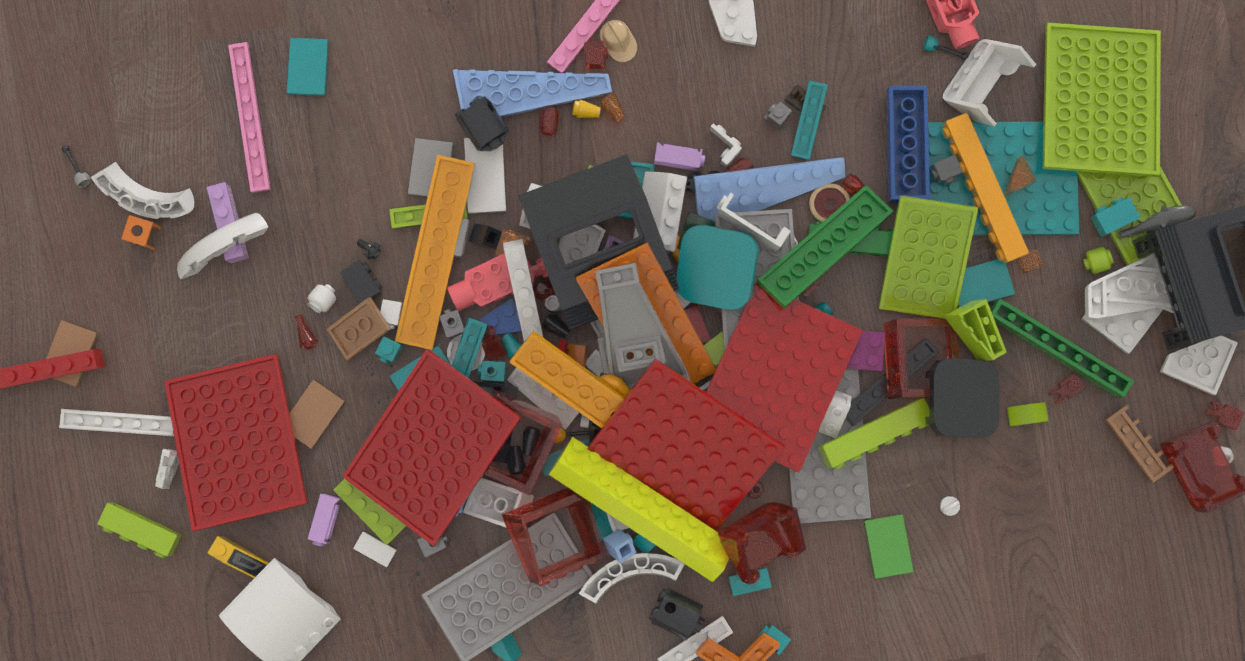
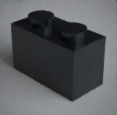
M358 260L341 271L340 274L361 303L369 297L374 300L383 293L380 290L382 288L381 283L377 278L373 279L370 275L372 270L369 265Z

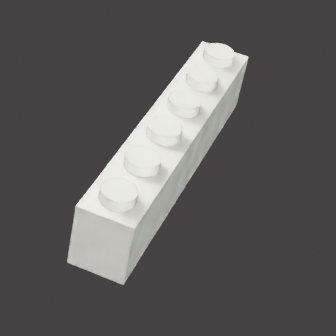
M523 239L503 243L523 339L525 341L532 331L543 337Z

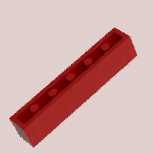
M92 349L1 368L0 389L105 368L102 349Z

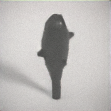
M1187 205L1168 208L1162 206L1160 212L1152 215L1138 226L1119 231L1122 239L1138 233L1159 230L1190 221L1196 216V212L1193 207Z

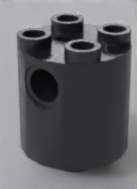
M486 96L480 99L476 98L469 103L471 107L466 110L461 109L455 114L456 120L477 151H494L504 144L509 129Z
M667 588V590L663 589L657 599L660 602L659 606H655L649 616V619L652 620L651 623L685 640H688L692 631L699 633L705 622V618L700 617L703 605L670 588ZM665 606L671 607L672 614L665 611Z

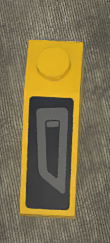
M224 535L217 536L208 551V554L253 578L269 564Z

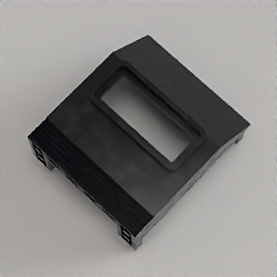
M627 154L518 195L569 330L598 320L576 277L647 242L673 290L679 289L647 198ZM630 211L639 234L637 238L565 264L556 241L557 238Z
M1245 205L1155 230L1132 240L1138 259L1154 253L1177 322V328L1162 332L1167 350L1245 329V304L1221 232L1238 227H1244L1245 230Z

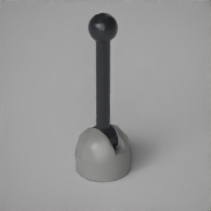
M63 146L62 152L66 153L76 171L74 181L77 187L82 188L92 182L90 176L86 172H80L69 152V147Z

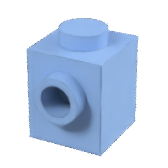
M620 529L603 538L608 553L620 563L636 553L631 536L628 533L625 534Z

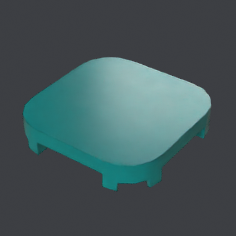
M697 225L688 229L681 242L676 276L679 285L678 293L689 302L727 310H736L745 306L752 300L754 295L752 291L757 259L760 254V247L750 233L745 231L740 232L707 225Z

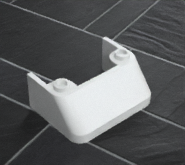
M983 39L975 45L943 93V99L962 114L968 113L971 120L995 127L997 123L988 114V108L982 102L1001 74L1011 75L1017 71L1020 64L1035 67L1036 63L1022 46Z

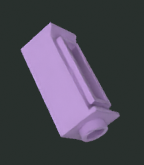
M657 142L654 165L699 172L700 166L704 167L705 155H702L703 149L698 152V149L668 144L662 146Z
M320 494L308 539L313 541L312 544L322 547L324 544H330L328 539H331L340 508L338 503L342 500L341 498Z

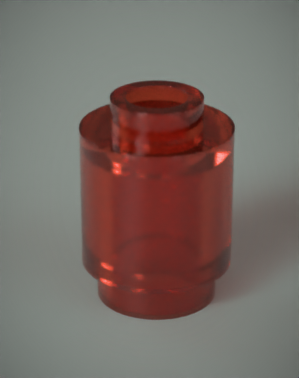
M545 107V109L541 110L539 121L540 134L547 136L555 135V132L558 130L560 114L556 111V108Z
M741 157L727 166L724 172L748 170L754 167L748 158L744 159Z

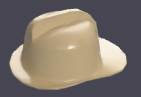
M619 20L606 22L600 30V38L609 55L618 62L630 61L637 52V43L628 26Z

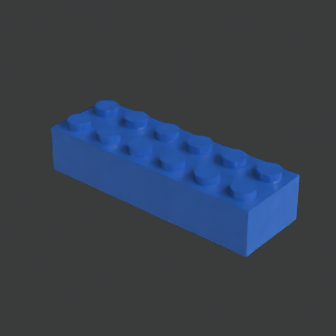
M889 86L886 90L888 203H899L900 196L930 200L927 86Z

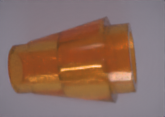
M613 93L600 101L601 107L616 122L625 117L620 102Z

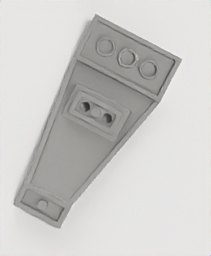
M632 263L595 271L600 293L609 373L622 377L624 383L632 388L652 361L657 359L690 381L685 365L640 283L637 264ZM648 348H651L653 350V355L650 356L647 354L646 351ZM628 352L634 354L633 359L627 357Z

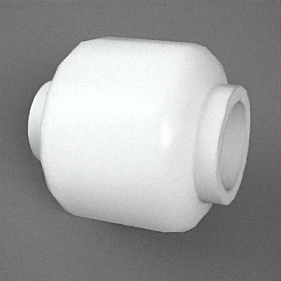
M328 284L325 286L317 285L307 297L308 305L317 313L327 312L336 301L335 290Z

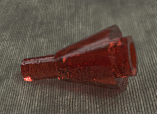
M538 282L533 288L534 296L538 300H546L552 294V288L547 282Z
M295 316L298 325L299 348H304V350L314 348L318 340L305 324L303 316Z

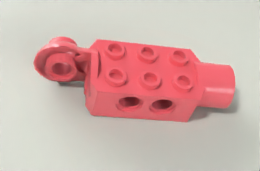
M926 0L938 31L948 33L955 50L966 47L980 39L973 20L979 14L974 0Z
M505 253L465 271L464 280L447 287L458 311L464 310L476 303L485 308L514 294ZM527 258L532 285L535 284L536 278L541 275L544 279L549 277L542 258L536 260L537 265L534 266L531 265L530 260Z

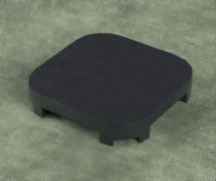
M951 358L936 360L930 370L926 371L925 378H929L930 417H925L926 425L929 424L936 433V436L984 438L995 433L999 424V377L995 367L990 362L984 360Z

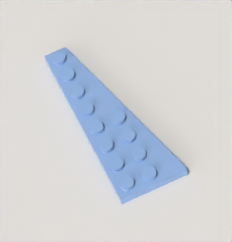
M453 70L461 109L466 110L471 107L469 105L470 102L476 98L480 99L486 96L500 117L571 103L575 100L579 101L580 99L585 100L612 94L609 75L602 73L572 74L569 72L538 73L536 71Z
M844 158L694 176L698 225L715 227L714 215L719 212L717 206L724 195L728 197L730 193L734 194L726 207L733 213L760 211L845 178Z

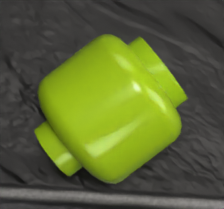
M1104 247L1087 251V258L1083 259L1086 270L1091 269L1093 274L1108 271L1111 269V264H1114L1110 250H1106Z

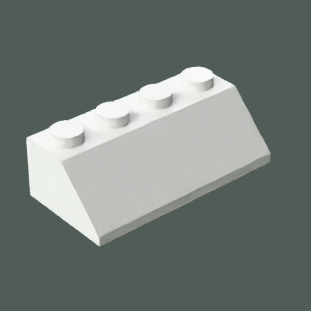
M645 172L642 189L647 198L665 250L669 254L675 251L687 177L664 172ZM636 226L633 239L639 236Z

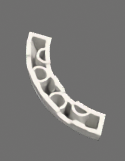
M116 162L91 177L106 196L110 195L119 202V206L137 215L154 219L160 217L176 218L190 213L194 208L195 201L190 188L175 193L150 190L127 176Z
M258 213L248 215L198 241L186 251L178 262L177 272L180 280L198 274L208 264L207 261L228 251L237 241L240 244L263 235L268 229L264 218Z
M634 554L622 563L614 560L605 565L585 583L579 594L597 604L612 586L632 576L658 575L676 582L685 564L676 558L666 555Z

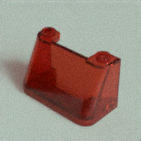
M1214 421L1204 423L1161 443V449L1168 463L1173 464L1174 468L1172 470L1190 505L1196 512L1209 513L1245 495V477L1235 474L1217 441L1220 438L1221 429Z
M777 502L762 505L718 532L720 543L741 581L750 585L756 583L760 578L758 569L781 555L795 558L806 550L797 508Z

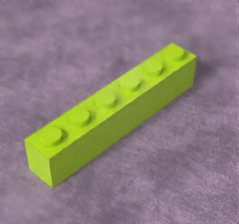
M925 398L916 399L818 446V450L827 468L834 467V470L845 466L844 462L849 459L852 462L861 458V454L866 451L872 453L878 450V445L891 444L896 441L895 437L899 435L905 437L913 433L912 429L916 427L921 429L928 426L929 424L926 425L925 417H930V409Z

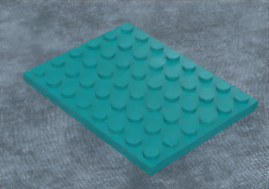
M928 122L930 200L975 207L973 203L974 196L965 185L966 178L963 173L955 177L954 182L947 185L944 182L938 184L936 180L932 179L930 174L931 166L953 155L949 147L951 144L942 133V125L945 122ZM972 122L1021 235H1078L1077 172L1043 169V122H996L995 127ZM978 208L973 236H988L989 230L987 226L983 225L980 218L982 214Z

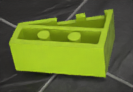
M987 299L970 301L944 316L977 360H994L1007 353Z

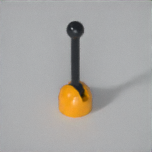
M552 428L553 443L563 442L566 436L590 434V431L566 433L562 428Z

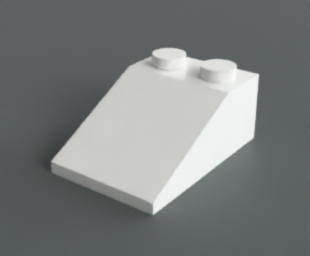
M481 478L469 495L463 513L522 532L534 496Z

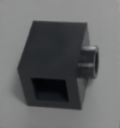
M474 223L469 242L496 250L502 231L488 225Z

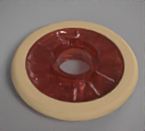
M833 183L816 188L810 196V211L819 222H824L850 199L849 194L843 187ZM827 199L834 200L835 207L833 209H828L825 206Z

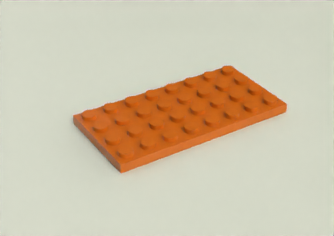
M648 242L576 277L579 286L604 328L600 293L595 271L636 263L640 283L689 373L690 382L695 383L715 373L716 367ZM648 348L646 351L647 354L650 356L653 355V350L651 348ZM628 352L627 357L633 359L634 354Z

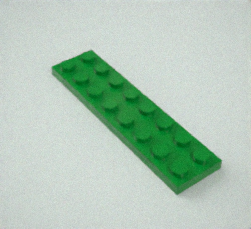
M865 185L758 278L757 283L785 309L891 216L893 210Z

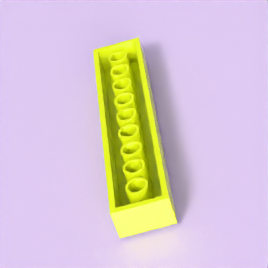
M572 437L561 452L549 475L711 582H714L724 571L735 543L635 477L618 468L615 464L604 460L598 453L591 452L587 449L586 445Z

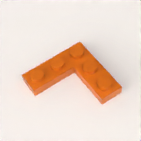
M763 632L738 657L710 638H707L696 649V655L705 661H766L779 648V642Z

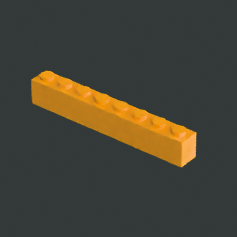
M968 113L947 120L942 125V133L951 144L949 146L952 155H956L966 178L965 185L974 196L973 203L982 214L980 218L983 225L987 226L989 230L988 237L991 243H994L997 248V258L1003 264L1027 255L1029 251Z

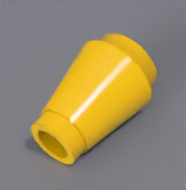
M581 99L579 101L575 100L572 115L576 116V118H599L601 107Z

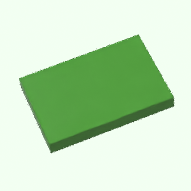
M903 514L865 520L864 525L874 578L914 572Z

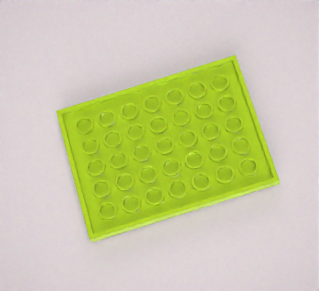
M1047 23L1045 25L1043 169L1158 177L1160 175L1161 31Z

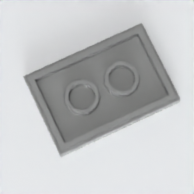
M415 138L408 195L428 197L437 154L452 158L453 142Z

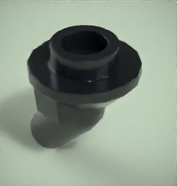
M362 239L357 241V246L366 250L364 255L368 260L371 258L375 260L382 252L379 249L381 245L376 242L371 245Z

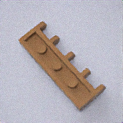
M1126 404L1106 418L1105 421L1150 482L1154 483L1172 470L1174 466L1170 464L1166 467L1159 456L1164 452L1162 450L1154 452L1147 442L1152 436L1148 434L1143 437L1135 426L1140 420L1137 418L1131 421L1125 412L1130 408Z

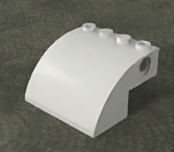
M275 558L219 615L231 632L263 661H301L340 620V617L330 604L310 591L299 575Z

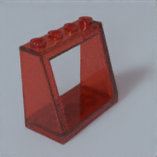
M903 318L884 322L888 400L930 398V389H909L905 327H945L947 359H958L960 346L957 343V333L946 319Z
M494 389L491 395L508 408L545 425L521 479L490 466L484 473L530 496L562 423L557 415Z
M568 487L502 514L506 528L530 583L538 584L539 586L547 585L550 583V580L563 578L566 576V573L581 570L583 565L597 563L599 558L605 556L590 501ZM567 506L585 550L539 570L526 523Z

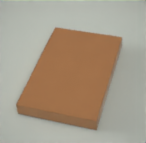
M371 297L365 299L327 328L328 333L346 361L351 360L391 330Z
M61 320L46 359L92 350L99 333ZM84 372L53 379L78 387Z
M312 380L290 412L294 437L313 449L346 401L317 381Z

